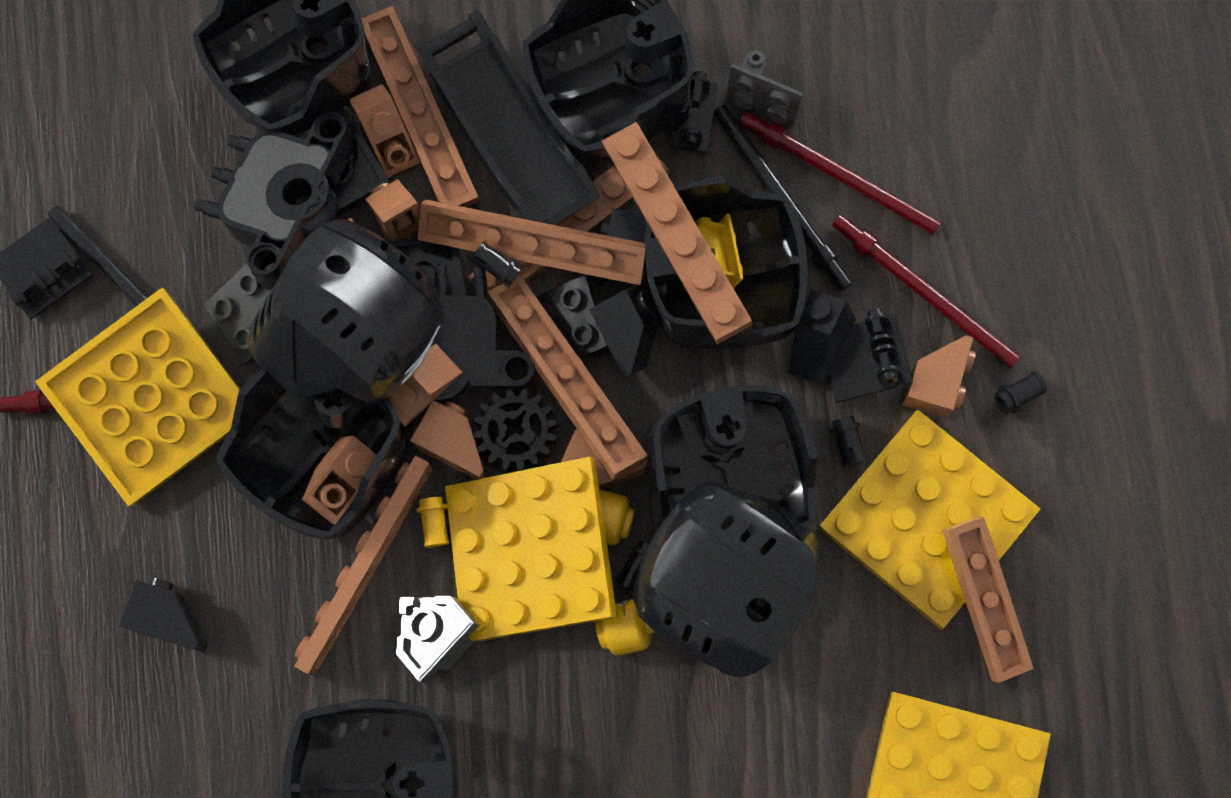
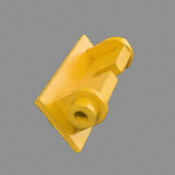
M726 214L719 223L712 222L709 217H702L697 220V227L734 289L743 280V269L739 260L736 235L733 230L731 216Z

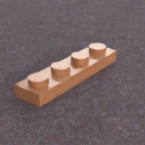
M977 516L943 529L942 531L991 680L1000 683L1034 669L985 518Z

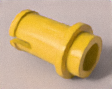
M430 497L419 500L420 507L416 511L421 514L425 542L424 548L449 545L444 510L448 509L447 504H443L442 497Z

